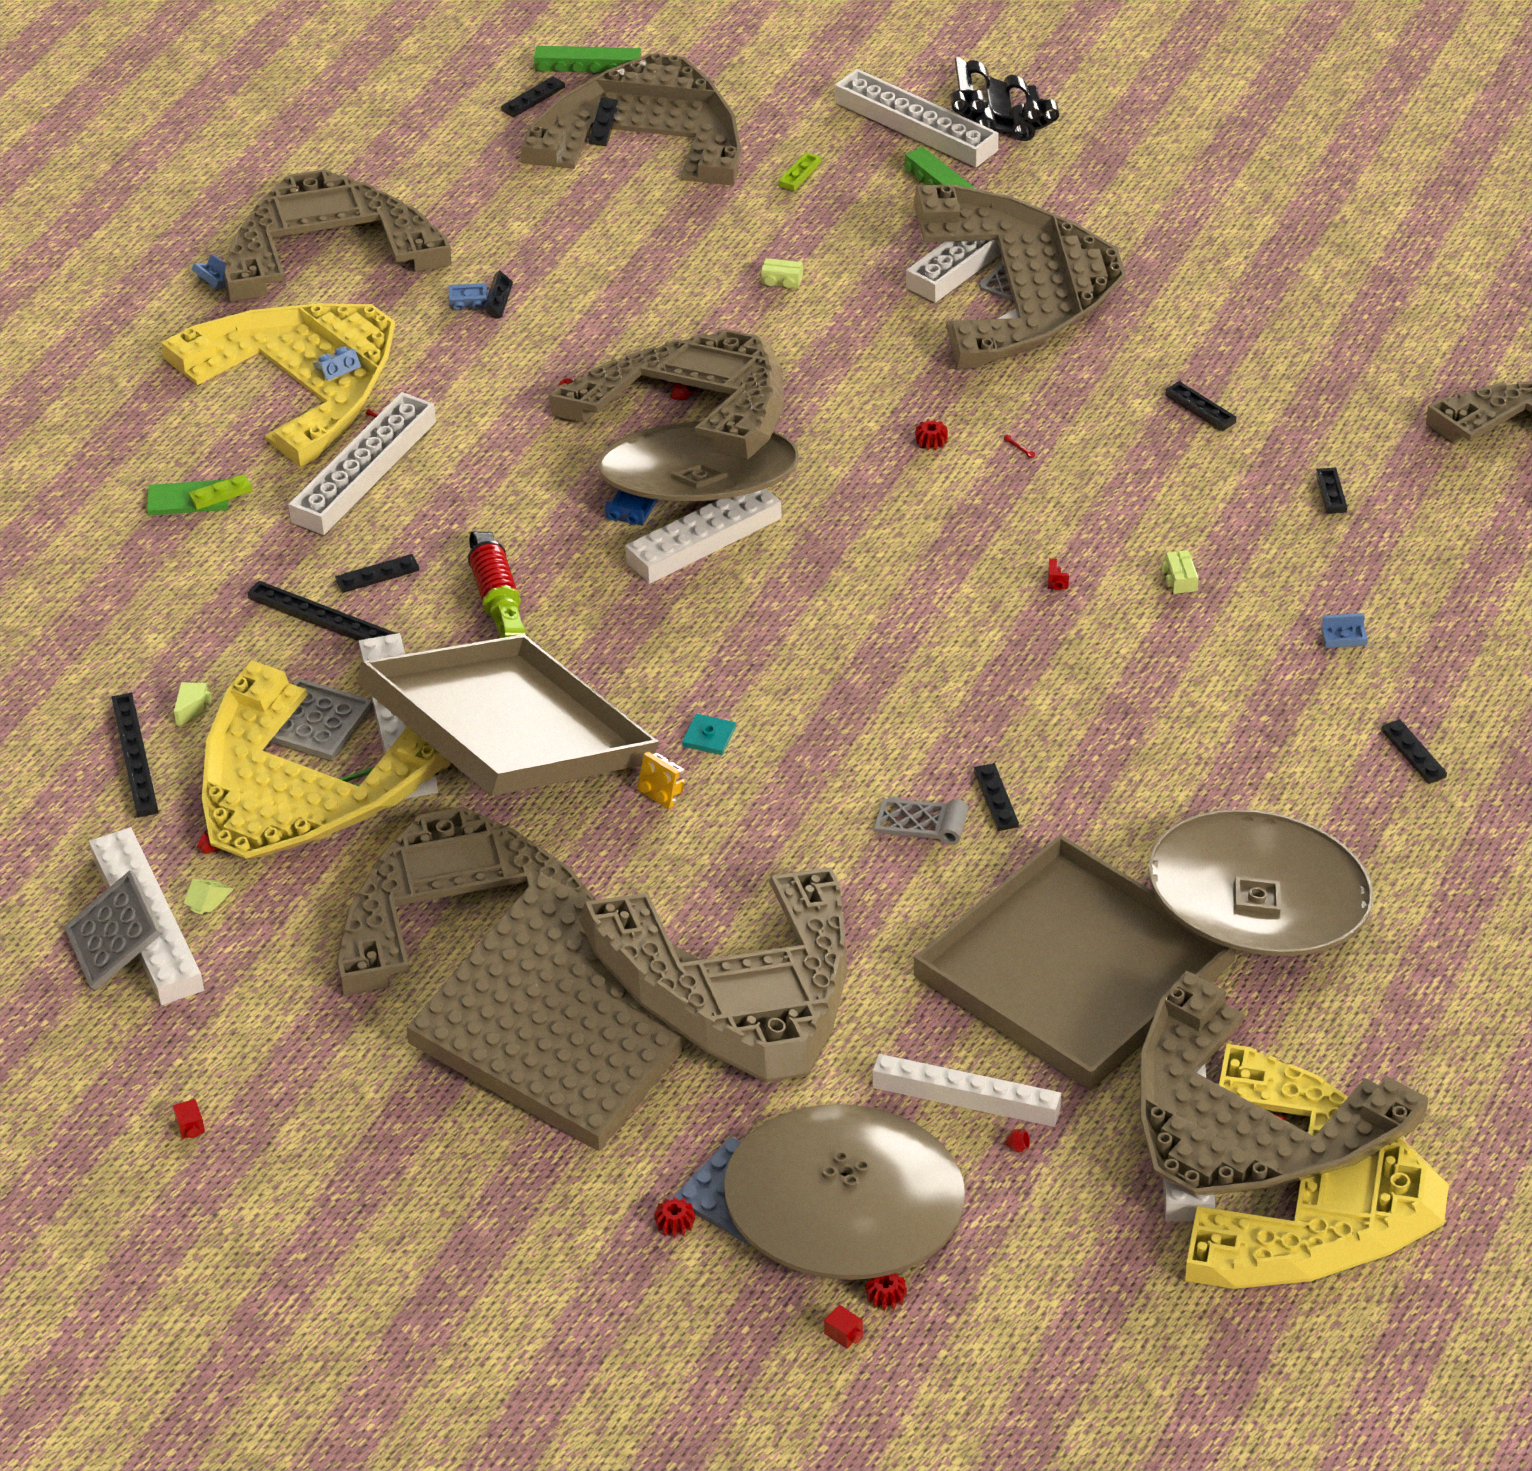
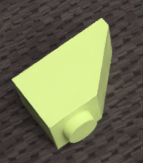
M181 682L174 709L176 725L181 726L205 712L207 704L211 703V692H208L206 683Z
M193 878L184 904L191 906L190 910L198 914L212 912L232 892L233 888L216 880Z

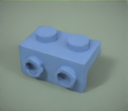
M211 254L207 264H193L191 270L198 274V278L206 280L210 287L217 290L226 288L223 281L226 263L216 255Z
M487 284L449 285V307L455 310H462L464 307L483 308L487 300Z
M346 346L335 349V353L331 355L329 353L320 355L318 360L313 362L316 370L323 371L327 381L361 367L355 349L346 348Z
M1364 613L1324 615L1322 617L1321 633L1325 648L1367 645L1368 639L1364 627Z

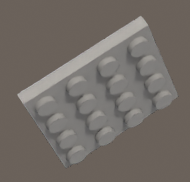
M297 678L293 685L306 689L308 695L270 742L333 761L373 707L372 700Z
M130 870L64 926L90 988L94 990L102 986L162 935L136 874Z

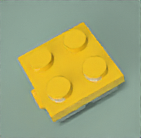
M646 752L643 754L637 790L669 810L676 801V799H673V796L683 793L685 779L677 782L676 779L679 778L680 772L684 771V769L673 762H667L668 759L658 753L651 754Z

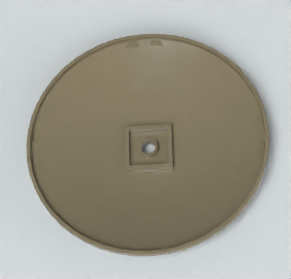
M697 421L662 425L627 435L609 445L599 457L598 468L600 475L608 484L629 494L669 501H707L754 493L781 482L796 469L799 462L797 447L790 439L773 431L770 440L749 459H741L730 455L726 456L714 452L712 438L696 435L695 427L702 422Z
M1221 810L1190 817L1172 826L1157 840L1149 859L1148 873L1152 890L1158 901L1173 918L1205 939L1247 953L1269 956H1297L1333 948L1353 937L1362 928L1369 917L1373 903V889L1369 875L1363 864L1345 845L1328 833L1310 824L1270 812Z
M835 1104L794 1110L767 1121L751 1132L736 1148L728 1163L725 1173L724 1195L728 1213L739 1232L752 1246L770 1259L802 1273L831 1279L853 1280L877 1278L898 1273L934 1255L947 1243L959 1225L964 1208L965 1188L960 1169L953 1156L936 1137L922 1127L887 1111L858 1105ZM847 1173L850 1175L842 1176L840 1174Z

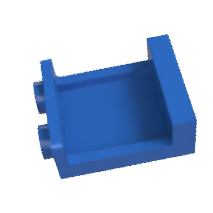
M618 490L613 501L606 502L605 517L613 521L619 520L628 522L631 525L638 524L643 526L658 499L640 497Z

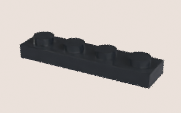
M552 76L501 106V111L514 118L565 88V83Z
M1181 381L1166 389L1165 395L1221 431L1236 423L1237 417Z
M413 554L337 575L335 578L341 592L345 593L420 570Z
M1401 719L1382 725L1381 731L1427 784L1447 777L1445 769Z
M992 763L974 767V773L997 831L1018 828L1019 821L996 764Z

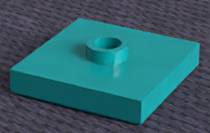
M696 714L682 740V747L723 755L736 729V722Z

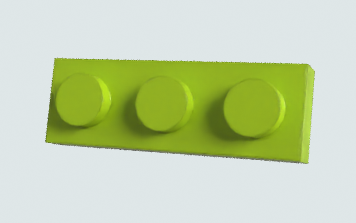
M805 152L778 180V186L795 191L822 163V157Z
M245 474L189 492V499L196 510L252 492L253 490Z

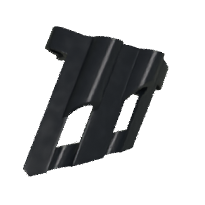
M959 57L955 58L959 90L954 91L950 95L951 107L957 114L991 130L1011 132L1020 141L1031 140L1035 136L1036 130L1052 124L1059 118L1058 103L1051 99H1040L1036 85H1027L1022 78L1016 75H1008L1004 81L990 77L987 68L981 62L976 60L965 62ZM972 73H979L985 78L987 102L983 92L973 90ZM1010 89H1021L1026 95L1027 102L1012 108Z

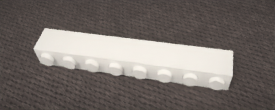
M883 1054L878 1055L873 1069V1088L1052 1127H1055L1061 1109V1092Z

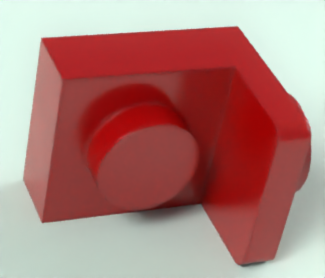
M1049 558L1048 589H1068L1069 573H1061V567H1057V559Z

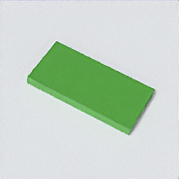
M224 480L149 485L148 515L228 510L229 499L196 510L189 499V492Z

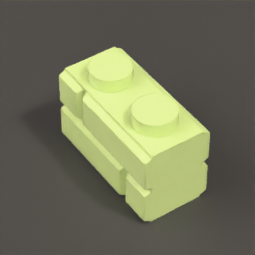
M765 258L761 270L762 284L799 288L803 276V263Z
M1185 550L1178 553H1166L1165 561L1162 562L1163 574L1167 573V587L1172 588L1173 594L1198 591L1199 578L1190 552Z

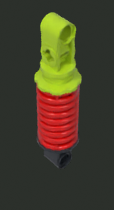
M472 531L469 537L471 550L468 554V563L472 568L485 613L491 615L495 621L500 638L525 635V628L519 616L521 598L519 597L520 594L516 588L506 558L505 548L500 543L495 542L493 532Z

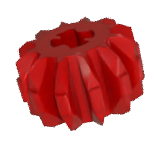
M927 419L926 422H920L919 426H916L915 441L916 444L920 445V448L926 446L927 450L930 447L936 450L937 447L943 448L944 444L947 443L948 429L946 425H943L942 421L936 422L935 419L933 421Z
M676 1197L671 1201L665 1198L664 1204L658 1203L657 1210L654 1213V1220L656 1221L658 1231L663 1230L665 1236L672 1232L675 1238L678 1232L685 1236L686 1230L692 1231L695 1213L692 1204L687 1203L685 1198L680 1201Z
M898 1273L887 1276L869 1278L865 1285L866 1298L868 1302H873L874 1308L882 1305L885 1311L887 1306L890 1305L895 1310L896 1304L902 1305L907 1295L904 1277H899Z

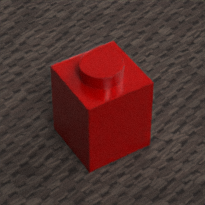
M196 1099L173 1105L175 1120L182 1139L195 1138L205 1133L203 1119Z
M839 1304L824 1319V1334L848 1349L853 1343L857 1344L863 1336V1319Z

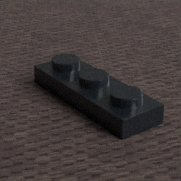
M600 99L589 138L590 145L607 146L619 106L618 100Z
M500 270L494 274L484 305L487 313L495 319H500L503 316L513 281Z
M1337 468L1316 469V477L1326 513H1347V503Z

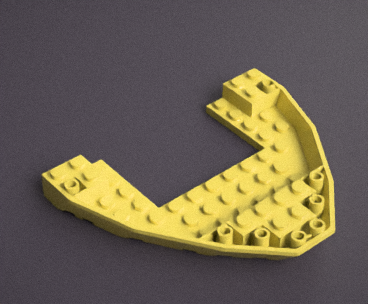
M316 303L257 309L191 326L162 341L161 345L164 359L196 385L260 352L322 400L323 404L265 435L266 441L301 468L317 459L355 421L389 358L395 321L372 304ZM346 346V348L355 349L361 367L327 381L323 371L316 370L313 362L318 360V356L326 353L331 355L339 347Z
M251 660L226 690L206 739L202 803L210 844L247 859L269 856L282 850L292 849L312 841L327 838L336 831L346 829L376 815L377 812L383 809H389L397 805L416 791L423 782L431 780L434 774L442 768L445 769L450 766L451 762L446 760L441 753L433 749L429 743L420 738L409 727L405 728L360 786L262 751L307 697L308 693L306 689L290 684L284 671Z
M1226 1044L1219 1085L1264 1110L1311 1117L1308 1133L1313 1136L1319 1132L1348 1098V1096L1316 1074L1292 1064L1287 1065L1277 1061L1275 1057L1260 1054L1251 1047ZM1400 1137L1396 1142L1386 1145L1377 1153L1356 1165L1301 1180L1294 1221L1197 1206L1186 1264L1185 1281L1231 1289L1310 1282L1391 1255L1444 1225L1449 1184Z

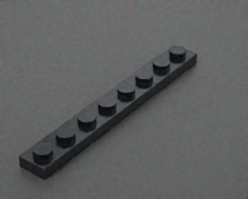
M258 581L247 592L248 599L357 641L396 634V632L262 581Z
M131 692L111 696L137 818L158 814V806L133 694Z

